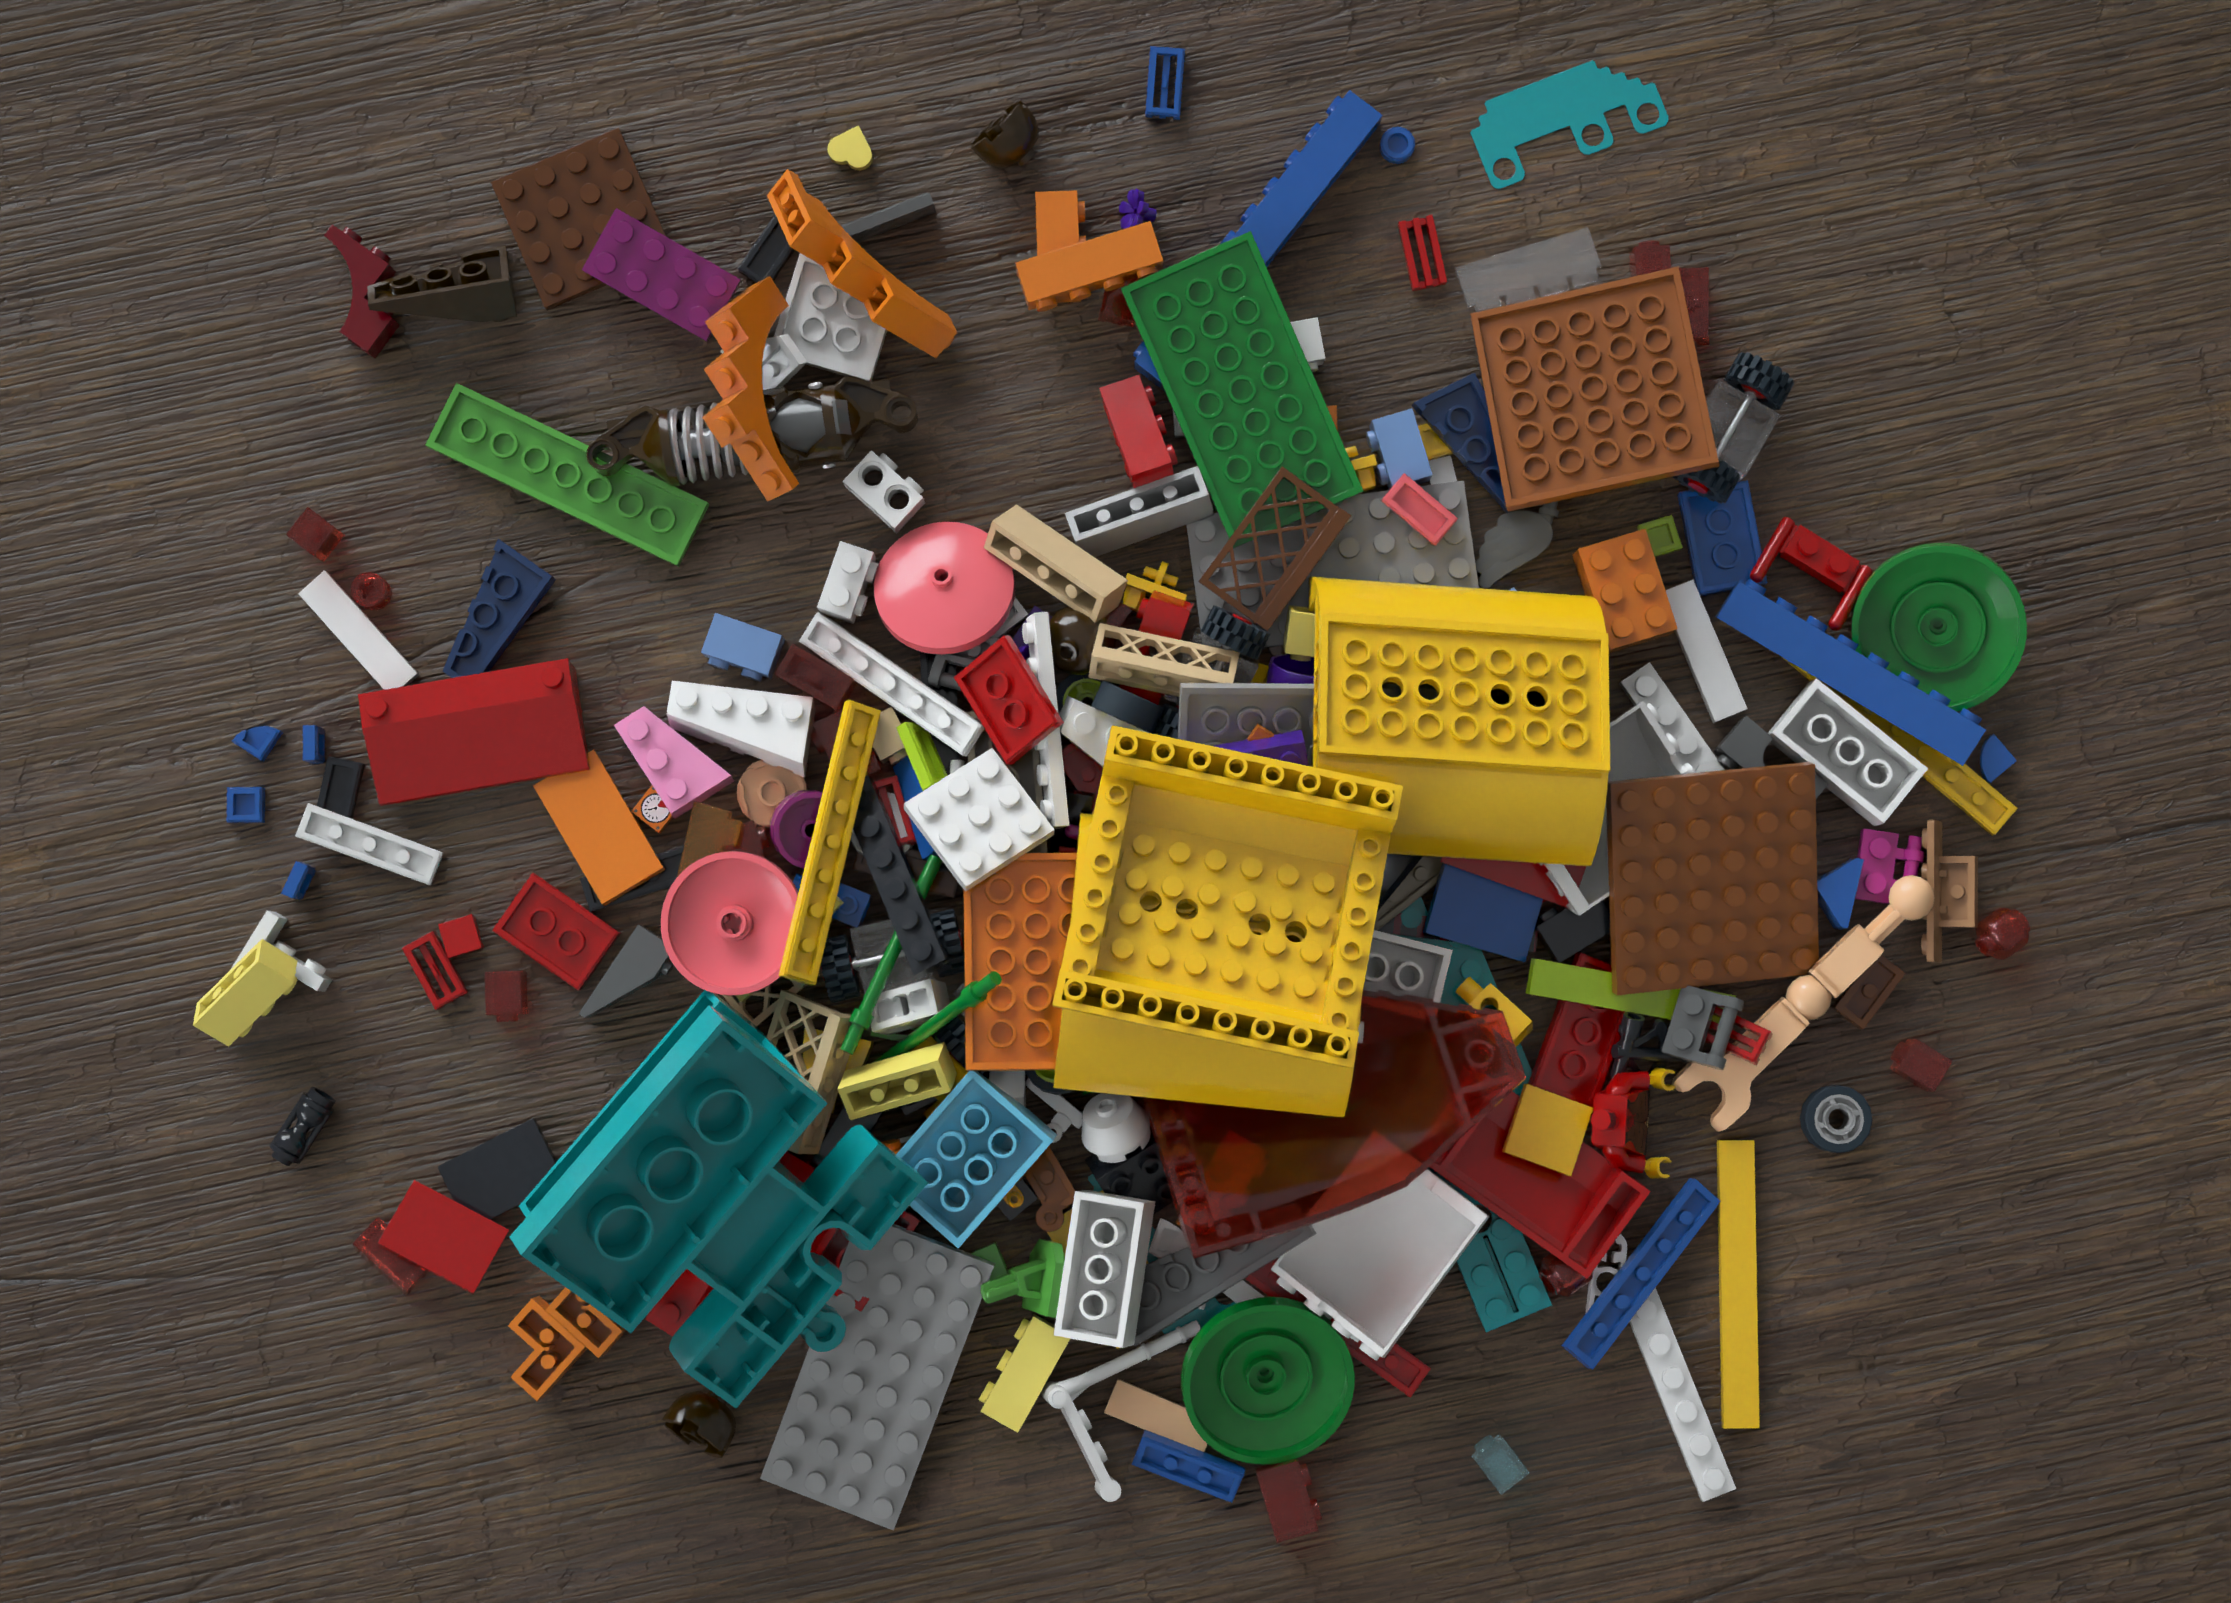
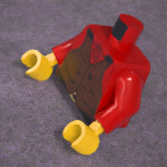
M1657 1067L1650 1074L1647 1071L1618 1073L1608 1083L1606 1090L1595 1093L1593 1114L1591 1115L1592 1145L1602 1149V1153L1611 1167L1636 1173H1643L1645 1171L1646 1175L1651 1179L1670 1177L1668 1174H1662L1659 1168L1660 1163H1671L1670 1158L1651 1157L1647 1160L1645 1159L1650 1089L1648 1088L1651 1085L1656 1089L1666 1091L1675 1089V1085L1664 1084L1665 1076L1669 1073L1675 1074V1071Z

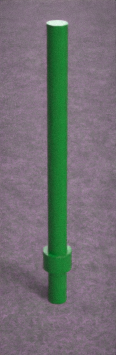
M934 855L929 856L917 882L924 900L943 862ZM895 931L859 1008H854L848 1021L851 1025L840 1050L850 1055H853L864 1030H869L874 1019L872 1012L902 950Z
M992 971L979 982H971L962 989L961 995L873 1062L912 1051L967 1008L979 1005L987 998V993L1002 982L1000 974Z

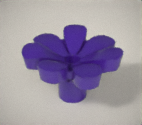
M1137 188L1135 190L1131 189L1127 195L1128 202L1121 201L1119 206V212L1125 214L1121 219L1122 229L1142 224L1143 221L1154 222L1156 219V209L1149 208V204L1144 202V192Z

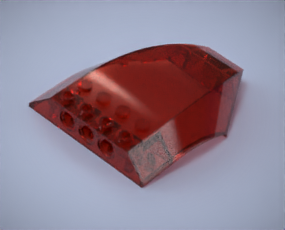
M1363 990L1360 1021L1364 1022L1363 1043H1357L1350 1094L1344 1118L1142 1097L1181 1229L1193 1258L1287 1233L1356 1209L1409 1186L1526 1079L1503 1011L1489 1008L1479 1010L1465 1004H1459L1458 1006L1433 1002V999L1406 994L1396 996L1389 991L1378 990V992Z

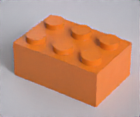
M1646 528L1579 548L1572 555L1585 596H1593L1602 609L1606 633H1608L1609 653L1671 635L1678 629Z

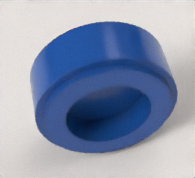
M1403 127L1388 129L1382 135L1379 146L1380 153L1390 163L1401 164L1406 162L1412 156L1415 148V139L1412 133Z

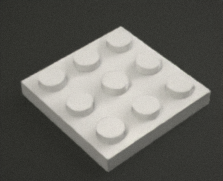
M800 253L785 299L789 306L780 315L774 337L788 334L806 359V365L871 382L887 330L871 320L864 303L832 285L822 265Z
M993 748L904 803L906 813L965 892L1052 837L1055 831Z

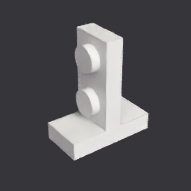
M267 910L232 968L263 939L297 960L295 976L298 980L316 991L325 992L333 980L324 975L327 969L311 959H307L306 963L294 956L296 953L294 948L279 940L276 944H273L288 919L277 912Z

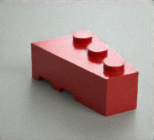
M1136 375L1100 387L1103 407L1116 445L1119 447L1127 477H1130L1133 489L1173 475L1172 465L1178 464L1172 444L1165 445L1162 436L1167 435V431L1161 414L1154 416L1151 408L1156 406V402L1150 385L1144 387L1140 376Z

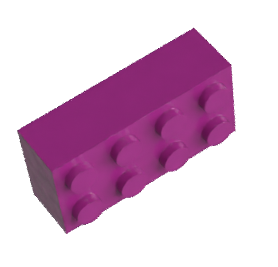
M617 208L614 210L582 268V271L706 342L709 341L712 332L705 321L732 300L742 282L736 276Z

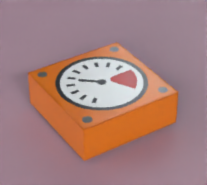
M651 785L631 811L659 834L673 818L653 785Z

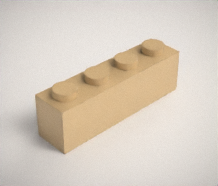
M1015 505L992 521L983 547L1072 609L1090 617L1094 623L1119 606L1128 581L1018 505Z

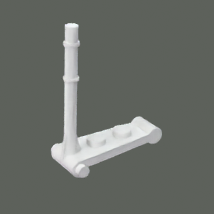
M1196 1320L1182 1327L1178 1326L1176 1330L1146 1344L1142 1343L1140 1347L1081 1375L1060 1382H1047L1041 1393L1044 1400L1052 1407L1061 1409L1096 1479L1095 1491L1107 1502L1116 1501L1120 1497L1121 1487L1118 1482L1109 1476L1103 1462L1108 1460L1106 1453L1099 1441L1092 1442L1087 1432L1092 1428L1091 1423L1083 1409L1077 1411L1073 1400L1089 1386L1146 1359L1150 1360L1152 1356L1181 1342L1186 1343V1340L1196 1336L1201 1329Z

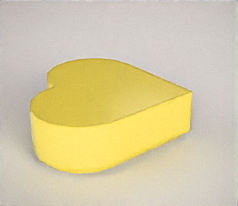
M859 125L834 137L828 144L829 157L838 165L848 164L850 168L862 171L867 169L872 163L871 149Z

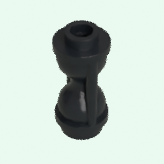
M311 1087L308 1093L303 1092L269 1145L274 1151L272 1157L287 1166H290L292 1162L300 1164L333 1114L334 1109L332 1107L336 1100L316 1087ZM297 1117V1123H296V1125H295L294 1127L290 1128V1126L292 1125L293 1121H294L295 1118ZM314 1128L308 1139H306L307 1132Z

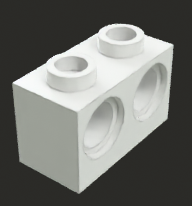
M871 450L843 480V483L852 494L897 534L925 504L924 498L920 495L924 490L911 477L908 476L905 480L902 479L895 472L898 466L887 455L882 453L878 457ZM878 470L883 474V479L878 485L870 486L864 482L865 475L869 471ZM902 493L909 497L906 507L894 509L890 506V500L895 494Z
M927 979L882 992L872 1012V1016H874L871 1023L872 1032L891 1035L921 1026L950 1004L946 983Z

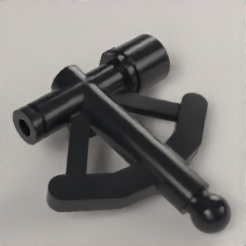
M1625 1012L1618 1028L1621 1038L1611 1049V1055L1615 1058L1610 1074L1611 1078L1618 1073L1626 1072L1628 1066L1632 1072H1640L1641 1070L1634 1060L1652 1061L1653 1064L1648 1071L1649 1074L1657 1067L1665 1069L1667 1063L1678 1064L1680 1062L1681 1064H1687L1690 1061L1665 1055L1661 1052L1668 1032L1663 1020L1656 1019L1653 1023L1654 1028L1640 1036L1645 1018L1634 1012ZM1653 1037H1658V1048L1640 1046Z

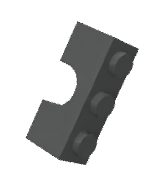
M1745 716L1735 724L1714 749V752L1719 756L1717 760L1726 770L1765 766L1763 762L1764 751L1774 738L1748 716ZM1815 773L1817 799L1828 786V783Z

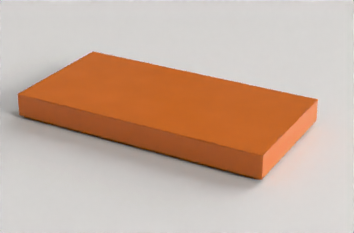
M592 750L587 753L590 770L546 777L533 785L601 904L606 906L661 873L665 868L597 752Z

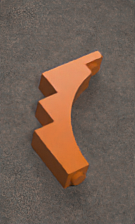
M787 169L767 194V197L789 246L822 265L832 285L864 303L874 323L932 357L937 358L944 349L951 345L954 336L957 334L950 316L902 283L869 255L842 228L823 203L805 191L799 176Z

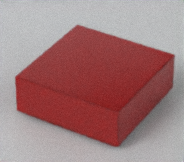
M474 914L438 924L448 958L451 959L484 948Z

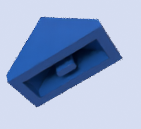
M1854 858L1848 860L1817 879L1818 904L1835 929H1848L1864 859Z

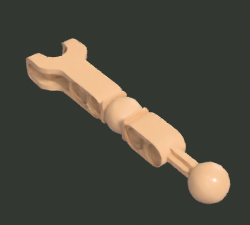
M1909 875L1895 881L1889 892L1890 904L1866 928L1857 924L1815 963L1807 972L1809 975L1800 976L1792 981L1787 989L1786 998L1781 997L1754 1022V1024L1770 1030L1773 1034L1770 1041H1767L1764 1053H1761L1757 1066L1725 1051L1724 1058L1727 1060L1724 1070L1689 1062L1676 1074L1672 1080V1085H1675V1089L1679 1092H1688L1703 1081H1713L1718 1084L1722 1091V1101L1710 1118L1711 1126L1717 1132L1726 1130L1749 1109L1751 1082L1810 1024L1808 1020L1818 1019L1823 1016L1830 1007L1832 997L1837 998L1882 955L1884 948L1880 943L1904 920H1918L1930 912L1935 897L1932 887L1926 880L1919 876ZM1748 1030L1742 1034L1755 1041H1758L1760 1037ZM1738 1041L1733 1043V1045L1750 1053L1753 1051V1048Z

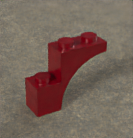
M332 224L324 236L343 255L350 271L353 289L349 314L339 332L350 342L376 359L400 325L392 318L394 313L369 310L367 286L392 278L396 271L388 264L391 258L380 249L373 246L371 250H368L360 244L363 238L346 226L341 231Z

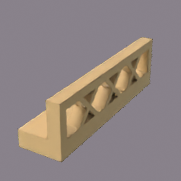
M1100 623L1091 656L1088 678L1180 697V683H1233L1240 652ZM1104 636L1119 639L1124 646L1118 649L1103 647ZM1145 645L1152 646L1159 653L1152 657L1142 655L1138 648ZM1178 653L1189 654L1194 661L1188 664L1178 663L1173 656ZM1214 660L1230 663L1229 671L1226 673L1213 670L1208 663Z

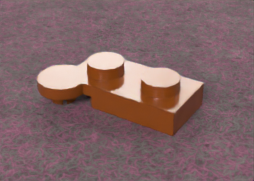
M1048 1146L1024 1175L1042 1203V1206L1036 1213L1037 1225L1046 1232H1054L1062 1227L1064 1223L1063 1210L1073 1205L1076 1190L1051 1147Z

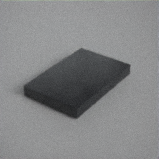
M532 1118L437 1167L454 1201L491 1220L519 1206L557 1161L536 1119Z

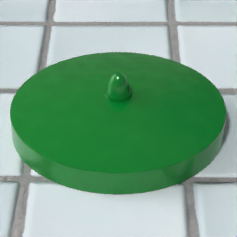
M1930 543L1914 546L1892 556L1872 573L1857 597L1852 616L1851 633L1852 641L1859 644L1855 650L1866 658H1868L1871 652L1889 662L1886 670L1896 676H1899L1901 671H1904L1920 681L1917 686L1918 689L1928 695L1934 689L1949 698L1951 701L1948 707L1958 712L1962 711L1963 708L1968 709L1984 702L1998 692L2011 678L2024 652L2027 621L2020 593L2010 576L2000 565L1983 553L1969 547L1951 543Z
M1260 1297L1242 1301L1224 1309L1211 1318L1200 1329L1189 1345L1181 1371L1183 1401L1188 1417L1201 1438L1213 1449L1231 1459L1263 1465L1297 1459L1323 1444L1344 1420L1351 1405L1355 1386L1354 1366L1351 1355L1342 1335L1331 1326L1333 1323L1324 1314L1319 1316L1303 1302L1283 1297Z

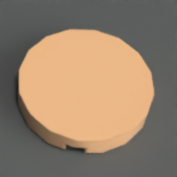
M761 759L752 763L740 778L737 785V800L742 812L753 823L770 828V820L775 807L785 796L798 790H807V784L804 777L794 774L793 771L781 766L769 765Z

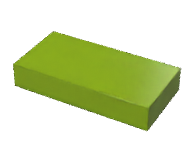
M904 722L896 727L923 791L948 776L928 731L914 722Z

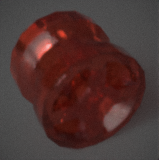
M362 573L354 579L351 585L353 599L366 609L380 610L386 607L391 600V586L376 573Z

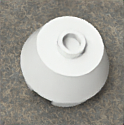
M1100 1093L1086 1104L1082 1117V1142L1088 1151L1098 1156L1100 1161L1107 1163L1127 1160L1126 1154L1134 1151L1138 1146H1141L1143 1150L1149 1142L1151 1135L1149 1115L1130 1096Z

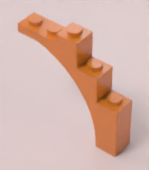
M771 276L746 288L705 321L724 353L705 367L704 371L723 400L702 417L721 447L731 444L767 502L793 490L799 484L779 452L768 420L763 395L762 361L766 339L777 317L789 306Z

